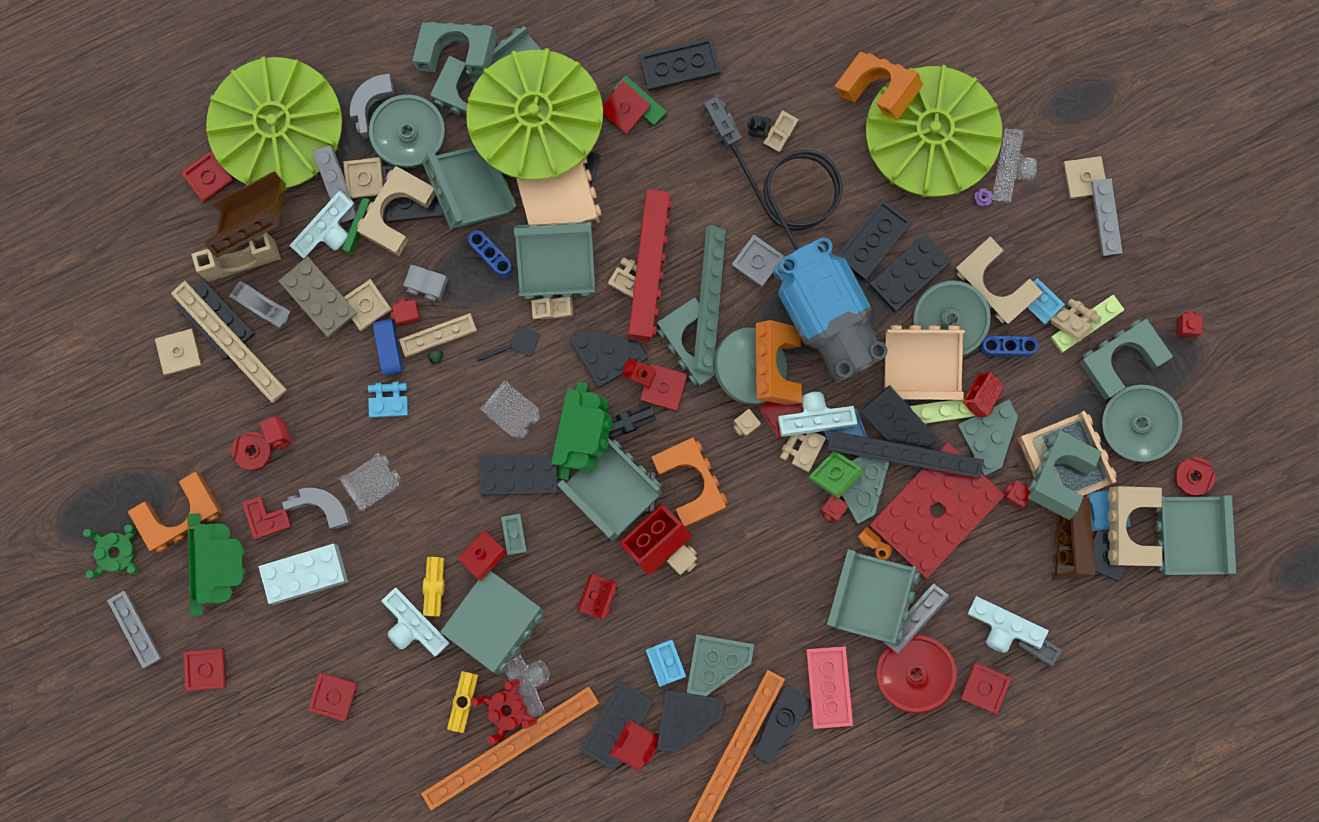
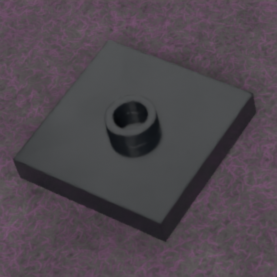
M1097 530L1093 538L1095 572L1119 582L1126 566L1110 565L1108 559V552L1110 550L1108 534Z

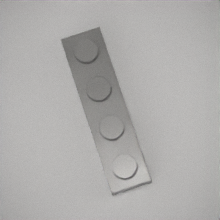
M332 145L313 151L330 200L340 190L352 200ZM354 204L342 216L339 224L355 218L357 211Z
M1112 178L1092 181L1091 186L1102 256L1121 254L1123 252Z
M933 583L909 610L908 622H904L903 630H905L903 641H899L898 645L887 642L883 643L899 654L948 600L949 595Z
M122 591L108 599L107 601L142 668H147L161 660L162 657L127 591Z

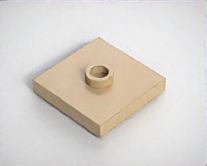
M1101 156L1064 161L1063 163L1069 199L1093 196L1091 182L1106 179Z
M377 157L344 161L345 182L351 198L359 199L377 196L376 194L380 186H384L382 159Z
M371 279L344 296L345 300L358 313L352 320L361 332L371 326L373 322L378 321L392 311Z
M193 329L155 338L165 376L202 366Z

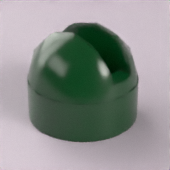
M428 350V360L430 363L438 364L442 361L443 352Z

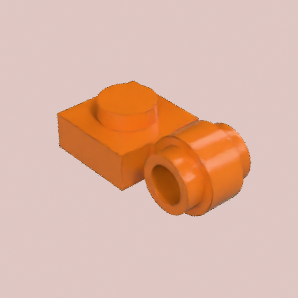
M866 526L858 536L861 539L860 541L866 547L875 548V555L878 559L887 560L892 554L891 547L881 542V538Z

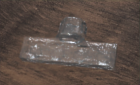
M1005 128L992 202L1011 204L1016 180L1032 181L1036 177L1037 159L1023 157L1020 154L1024 130Z
M519 652L515 657L511 658L505 673L509 681L513 679L520 680L518 693L523 697L524 704L527 705V714L538 717L546 712L536 688L549 681L550 672L542 660L526 665Z

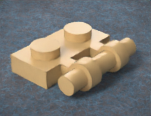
M623 257L620 264L626 268L622 270L617 267L608 285L633 298L635 277L630 272L632 270L636 272L637 264L636 261Z
M1070 299L1068 305L1072 308L1067 310L1063 307L1050 321L1052 325L1080 342L1093 330L1090 323L1092 321L1099 323L1101 317L1097 315L1095 310L1086 308L1082 302ZM1081 313L1084 315V317L1080 318L1077 315Z
M816 432L807 433L806 436L803 434L790 435L787 444H784L781 449L783 452L780 458L787 461L789 455L795 457L792 465L809 473L826 437ZM797 440L802 442L798 451L793 449Z

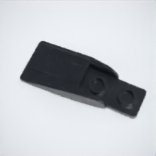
M785 686L761 734L762 739L753 752V756L769 765L777 751L785 744L811 706V700L791 687Z

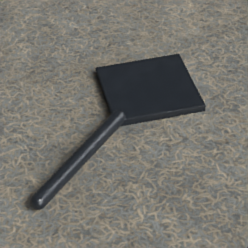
M518 325L510 345L477 358V361L508 349L516 350L531 357L541 335Z

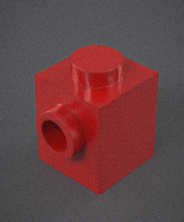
M401 299L396 302L397 304L392 305L393 311H390L391 318L399 327L421 321L418 305L414 299L409 301Z
M1187 311L1177 318L1176 337L1196 338L1202 334V315H1196V312Z
M628 358L621 376L649 387L656 369Z
M1016 480L1007 485L1004 490L1006 494L1003 499L1021 509L1028 501L1030 490H1028L1026 485Z
M831 495L820 512L823 514L822 517L830 523L832 521L836 523L848 507V504Z

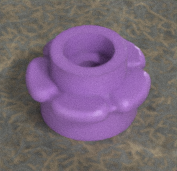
M981 188L974 194L975 202L979 206L991 204L993 195L986 188Z

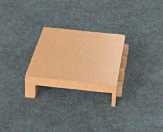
M587 159L573 169L559 175L556 179L552 177L542 180L521 181L517 178L529 225L587 222L596 220L597 223L600 222L601 210L599 204L595 205L594 201L597 195L594 187H591L589 183L592 180L589 169L586 170L585 168Z
M890 325V329H885V345L888 352L885 357L884 389L891 385L903 399L963 400L962 354L963 333H965V330L960 329V326H948V329H940V326L930 325L929 329H921L920 325H910L909 329H902V325Z

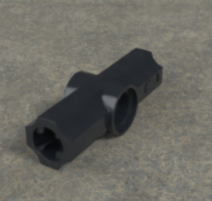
M649 404L632 412L626 411L615 416L612 419L613 426L609 431L608 438L631 433L640 426L654 422L656 417L651 405Z

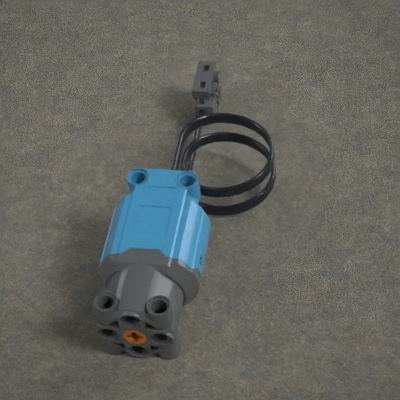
M718 96L704 102L701 109L703 116L717 142L723 141L727 148L731 146L766 214L771 221L785 230L795 249L792 254L784 257L773 269L774 276L782 281L778 296L803 343L819 350L828 367V377L838 383L882 360L888 352L887 346L878 341L868 322L872 307L846 258L832 254V242L827 238H820L799 248L790 230L801 231L812 228L824 221L836 209L843 191L840 173L835 164L822 153L813 150L791 152L778 160L768 173L763 187V199L735 146L742 139L735 121L730 113H726L727 107L722 99L719 100ZM793 159L813 160L819 163L830 175L834 185V200L829 211L821 218L808 223H793L783 219L773 200L770 184L774 171L787 161Z

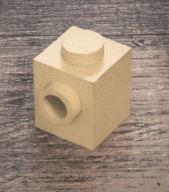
M750 409L733 422L735 425L733 428L739 436L743 435L744 438H747L761 426V423Z
M683 545L667 560V563L681 576L686 570L690 572L697 565L695 563L697 552L690 545L688 547Z

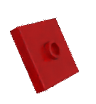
M622 81L602 107L603 114L626 134H629L651 107V104L625 81Z
M212 151L181 172L203 203L234 182L230 174L215 158Z
M651 364L650 367L655 368L656 371L649 387L644 385L640 401L677 411L687 374Z
M483 530L457 559L481 581L507 552Z
M224 649L184 652L185 691L226 688Z
M974 662L959 699L997 715L1012 678Z
M319 672L308 711L346 722L358 683Z

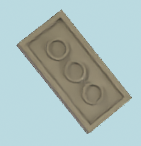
M308 256L279 280L282 286L328 338L358 314Z

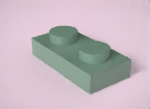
M521 514L501 517L507 555L526 553L527 548Z

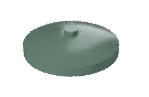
M399 95L386 100L376 109L370 121L369 136L375 152L383 161L392 166L409 169L423 166L422 161L427 153L435 152L436 155L439 153L445 139V126L440 112L431 102L416 95Z
M947 280L929 287L918 299L913 312V325H920L921 329H929L930 325L940 326V329H948V326H960V329L965 330V333H963L962 355L976 349L985 339L990 327L991 316L986 299L976 288L962 281Z
M756 328L736 330L727 335L716 350L714 358L716 378L724 392L740 403L753 405L766 402L757 399ZM778 348L776 365L780 375L786 379V357L782 348Z
M1134 385L1121 390L1109 401L1103 414L1102 428L1107 443L1118 455L1130 461L1150 462L1162 458L1177 444L1182 432V415L1175 400L1165 391L1150 385Z

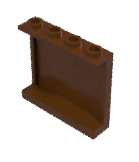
M273 171L215 202L213 205L221 212L217 234L205 240V246L218 258L278 227L286 183Z

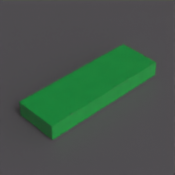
M625 75L613 88V91L622 81H625L651 104V107L642 117L655 127L667 114V111Z
M362 198L342 248L347 255H353L361 236L357 232V224L367 214V208L371 203L369 199Z

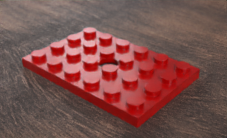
M949 442L940 450L962 455ZM923 468L869 526L912 567H917L918 573L927 579L1005 494L982 473L979 479ZM933 503L943 505L945 512L942 517L936 518L931 515L930 507Z

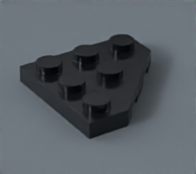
M382 166L384 184L387 181V174L395 166ZM400 168L411 174L406 168ZM437 196L434 197L428 208L406 197L395 198L386 206L388 223L444 217V212Z
M587 329L569 339L598 388L622 375L623 367L627 363L628 358L641 363L648 359L637 341Z
M665 690L657 750L676 753L721 719L724 699Z

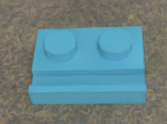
M1037 278L1034 284L1043 294L1031 303L1028 308L1046 324L1065 304Z
M673 640L646 649L659 687L686 677Z

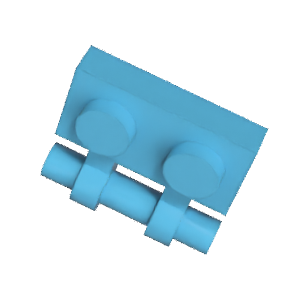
M393 382V384L376 383L375 385H368L369 393L376 392V398H369V417L408 416V397L400 396V391H407V383L399 384V382ZM393 391V397H383V392Z

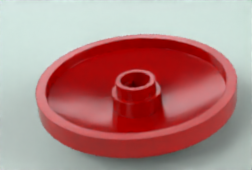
M915 635L899 654L887 647L882 653L877 666V680L883 696L895 708L907 713L923 714L938 709L950 698L956 685L957 673L952 655L944 645L927 636Z

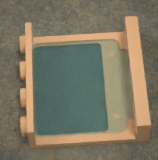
M1083 411L1075 416L1018 438L1035 479L1037 476L1034 473L1039 464L1042 465L1043 463L1041 457L1044 451L1050 447L1047 445L1052 435L1056 436L1061 430L1102 452L1096 467L1089 475L1066 464H1055L1053 467L1055 477L1063 486L1083 496L1117 482L1115 479L1117 478L1116 472L1109 466L1107 461L1109 460L1108 454L1101 448L1100 436L1097 432H1094L1092 427L1093 421L1089 414Z

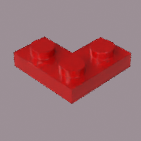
M261 496L242 503L254 540L292 527L286 510L281 509L267 514Z

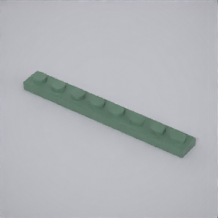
M713 225L706 227L693 370L708 375L714 371L726 230Z

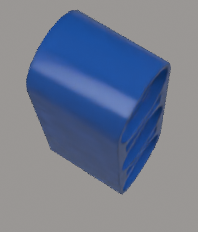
M478 230L471 232L468 240L472 249L499 277H509L513 269L508 258L484 233ZM475 238H482L483 240L480 244L476 245L473 243ZM494 251L495 255L492 258H487L486 253ZM507 264L508 269L502 272L498 270L499 266Z
M392 319L373 322L383 376L403 372L394 322Z
M990 336L980 346L981 353L988 357H1030L1039 349V343L1034 337ZM986 343H992L995 349L993 351L988 350ZM1005 343H1011L1014 348L1013 351L1007 350ZM1024 344H1031L1033 350L1027 351L1024 347Z

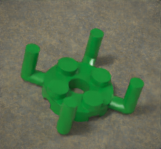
M126 525L124 527V530L127 532L125 535L109 533L102 537L93 530L85 529L83 531L85 537L92 538L97 543L93 556L99 565L95 571L88 570L86 572L87 578L98 579L105 570L118 572L127 569L128 573L136 575L141 572V569L133 563L135 554L134 544L131 539L138 532L136 526ZM114 547L119 549V555L116 558H112L110 554Z

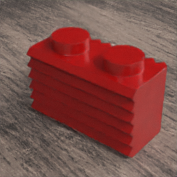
M980 373L962 403L977 418L987 417L993 412L995 402L1001 398L1004 385H1002L1000 380H997L993 373Z
M275 416L259 423L264 433L263 436H265L264 439L267 440L266 443L273 448L283 450L289 447L288 444L292 443L286 423L279 417Z

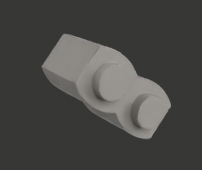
M410 265L403 286L407 289V293L415 296L418 293L423 294L425 299L435 302L436 299L441 300L448 278L440 273Z

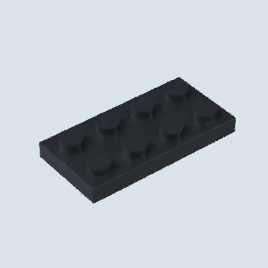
M712 37L639 54L648 91L720 74Z
M881 199L837 256L846 258L851 270L866 281L912 221Z
M925 234L874 279L870 286L896 312L947 267L951 260Z
M201 280L193 288L244 344L255 335L206 281ZM177 302L175 306L226 360L230 358L186 309Z
M891 385L886 387L861 409V412L887 441L933 450L942 443Z
M553 455L480 456V495L557 494V466L551 464Z
M620 681L580 751L614 770L619 760L609 753L629 720L641 725L654 701Z

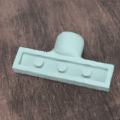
M341 190L338 191L290 244V247L302 258H305L320 241L325 242L333 250H338L345 243L348 232L339 225V220L352 207L354 202Z
M810 392L803 395L802 413L778 416L781 437L857 426L854 406L829 409L826 407L824 395L821 392Z
M396 587L381 600L398 619V623L388 631V637L399 649H405L413 640H418L436 657L449 645V642Z
M977 596L968 612L969 616L991 626V632L986 643L992 649L1003 653L1009 650L1014 639H1019L1040 649L1049 631Z

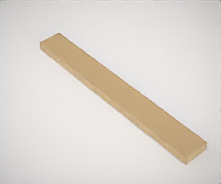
M186 281L181 283L171 293L272 403L287 391Z

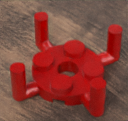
M519 679L506 682L504 687L507 690L496 693L492 698L480 695L470 701L472 706L482 703L489 706L488 719L498 727L497 734L489 737L487 740L490 745L502 741L506 730L515 729L521 724L526 729L537 723L536 717L527 714V705L524 704L523 697L518 693ZM505 705L511 707L512 712L510 715L505 713Z

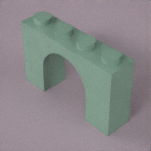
M422 22L412 62L418 71L436 72L439 56L444 47L455 41H464L470 44L465 63L469 73L472 75H482L483 70L491 66L497 35L493 27L489 25L476 26L471 24Z
M449 56L430 96L433 104L440 108L445 106L456 115L463 114L467 116L468 103L459 97V88L468 70L465 62Z
M694 297L658 321L656 331L662 339L665 338L668 341L667 347L670 352L677 354L679 357L677 361L681 368L688 370L690 373L688 377L694 386L697 384L701 388L716 378L715 370L709 375L693 370L694 356L686 352L681 341L684 332L698 322L699 303Z
M1138 319L1129 325L1131 329L1127 332L1124 329L1114 335L1115 339L1111 342L1107 339L1099 344L1098 347L1100 349L1093 352V350H1090L1082 355L1084 359L1079 363L1104 400L1125 388L1111 364L1112 354L1117 347L1130 346L1140 352L1152 370L1173 357L1147 319L1142 322Z
M1060 430L1056 436L1052 435L1047 443L1050 447L1044 451L1041 457L1043 463L1042 465L1039 464L1034 473L1037 477L1031 481L1028 490H1030L1028 499L1070 520L1078 512L1084 496L1063 486L1056 479L1053 467L1055 464H1066L1089 475L1096 467L1102 452Z

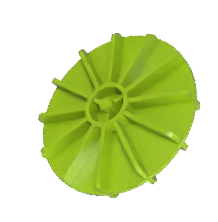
M545 48V50H526L517 53L515 50L511 51V55L498 60L488 69L485 68L483 74L474 85L468 97L467 105L469 135L478 153L492 168L494 167L496 170L511 177L519 178L521 181L542 180L552 177L556 179L559 175L566 173L582 161H585L598 140L603 122V107L599 90L592 77L578 61L575 62L567 56L552 52L549 48Z
M263 56L261 59L249 62L235 71L232 69L230 71L231 74L220 84L214 96L211 95V103L207 114L206 133L208 141L220 165L230 175L245 184H250L275 171L286 183L285 190L300 185L314 176L317 177L320 170L313 151L332 145L334 152L337 151L342 132L340 104L327 80L315 69L299 60L281 57L266 58Z
M942 65V67L910 68L908 70H915L919 73L923 86L898 120L883 115L876 104L889 87L890 82L883 86L871 105L866 122V140L871 159H873L881 173L891 181L892 185L895 184L907 192L921 195L923 198L926 196L943 197L953 194L957 195L979 182L991 169L998 156L1002 142V122L998 105L994 102L988 91L977 82L978 79L976 77L972 78L960 71L946 68V65Z

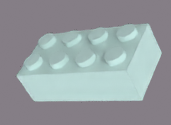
M330 544L258 566L268 604L272 605L348 582L340 550L336 544Z

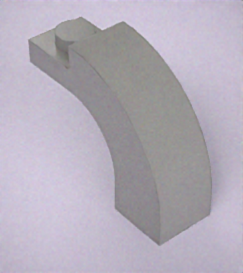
M390 74L378 75L367 80L357 89L352 98L350 117L353 122H356L357 133H361L363 139L370 138L368 113L373 104L382 99L395 97Z
M241 281L238 282L229 296L276 327L280 328L288 319L289 310L269 300Z
M302 488L299 489L301 497H298V495L290 496L287 498V501L282 502L283 508L286 511H292L309 505L319 506L326 514L329 528L333 530L352 524L344 504L337 497L322 489Z

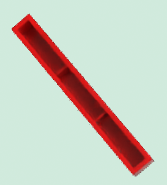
M651 189L646 191L627 339L650 342L652 336L656 335L657 325H653L654 318H658L659 307H656V300H660L661 295L658 282H662L663 270H660V265L664 264L666 253L662 252V249L667 244L668 235L664 233L665 228L669 227L670 217H667V210H671L672 199H669V192Z

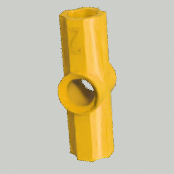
M427 557L426 578L423 581V616L440 617L441 601L445 589V579L443 578L445 558Z
M461 672L456 696L453 699L448 730L464 733L472 706L470 701L473 699L479 675ZM462 696L468 700V704L464 708L458 704V700Z

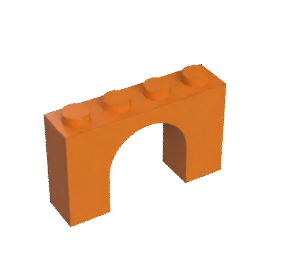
M859 52L834 87L842 98L855 103L870 83L882 78L891 79L889 87L876 104L883 115L898 120L921 89L923 83L919 73L915 70H907L899 64L894 65L886 59L881 60L871 53Z
M772 320L756 323V388L758 400L783 405L802 403V384L785 380L780 375L776 365L778 348L791 349L801 346V337L795 326Z
M694 438L688 439L651 457L659 476L679 467H691L697 470L703 478L704 490L700 497L676 509V513L685 528L725 510V504L728 503L724 493L720 494L717 486L720 485L716 476H711L709 472L711 466L708 459H703L700 453L703 451L700 442H695Z
M194 472L179 481L190 502L189 514L200 513V524L216 521L219 518L218 515L222 514V511L202 475ZM144 501L128 511L151 552L161 553L168 549L169 544L185 539V535L188 534V517L182 524L176 527H166L161 523L153 507L148 502Z

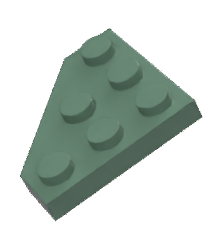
M1010 400L993 407V412L987 417L977 418L974 416L957 425L972 456L984 459L981 472L984 476L1003 466L1018 418Z
M863 456L852 461L862 467L864 472L841 497L848 504V509L857 524L875 515L889 461Z
M696 634L687 693L707 696L748 667L752 662L754 644Z

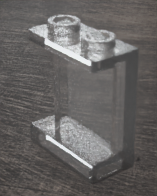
M506 380L503 381L480 408L482 413L516 441L519 438L523 439L529 431L527 428L532 423L535 424L541 417V410L516 391Z
M377 452L374 454L375 457L350 474H344L339 478L358 508L363 512L402 486L399 482L401 477L396 470L391 471L388 466L391 463L385 454L381 456Z

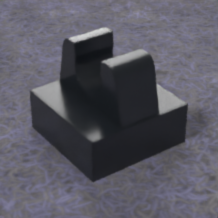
M753 116L748 122V134L751 137L767 138L772 120L767 117Z

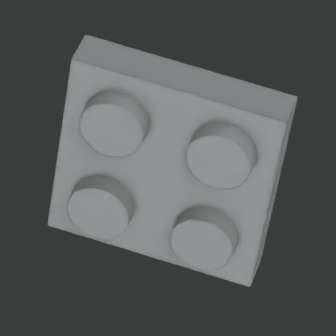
M753 235L731 266L760 287H763L773 274L775 265L784 258V255Z

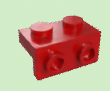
M590 573L577 610L604 620L610 611L611 599L616 594L617 583Z

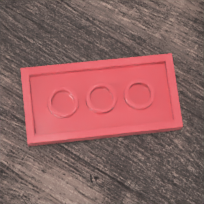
M846 646L806 649L813 729L853 726Z

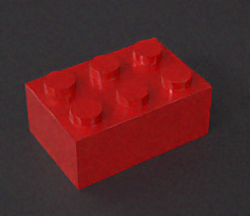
M662 504L619 543L650 576L693 536Z

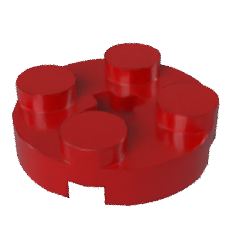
M246 432L234 441L232 456L240 467L253 471L266 466L271 458L272 447L266 443L265 436L258 432ZM252 446H255V450H257L256 454H253V456H250V453H248L247 450L251 449Z
M1200 457L1183 460L1175 470V485L1183 493L1190 496H1198L1208 492L1215 483V472H1213L1211 464ZM1197 472V476L1200 477L1199 480L1193 481L1190 474Z

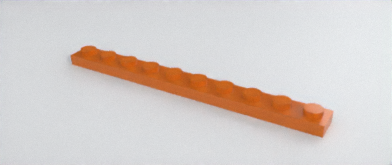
M769 670L766 671L688 822H711L785 680L784 678Z
M587 687L538 718L535 725L521 729L422 792L421 795L430 810L435 809L599 704V701L590 687Z

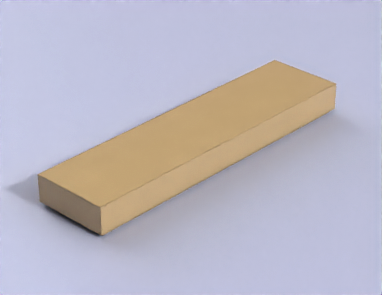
M471 313L406 336L399 339L407 358L475 333L477 329Z

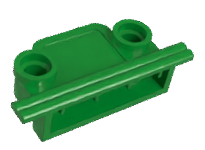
M578 382L576 390L567 389L551 463L559 467L557 479L569 481L571 469L580 470L584 473L593 471L597 465V458L604 455L609 445V431L613 426L612 417L607 413L609 403L605 397L587 392L588 383Z
M200 513L188 514L190 616L203 615V603H222L228 601L232 595L230 586L239 585L245 575V569L242 566L244 548L241 546L240 541L229 539L230 530L224 524H200Z

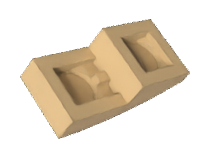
M782 110L764 144L780 152L799 119Z
M572 297L531 300L534 320L574 316Z

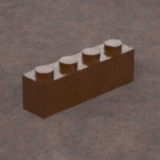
M1083 497L1078 512L1070 520L1057 514L1056 525L1059 526V532L1055 536V543H1058L1057 555H1053V563H1056L1055 573L1052 572V580L1084 578L1095 575L1089 498Z

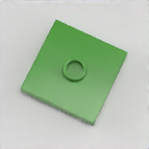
M833 451L809 476V479L834 497L839 498L864 471L862 467L837 451Z

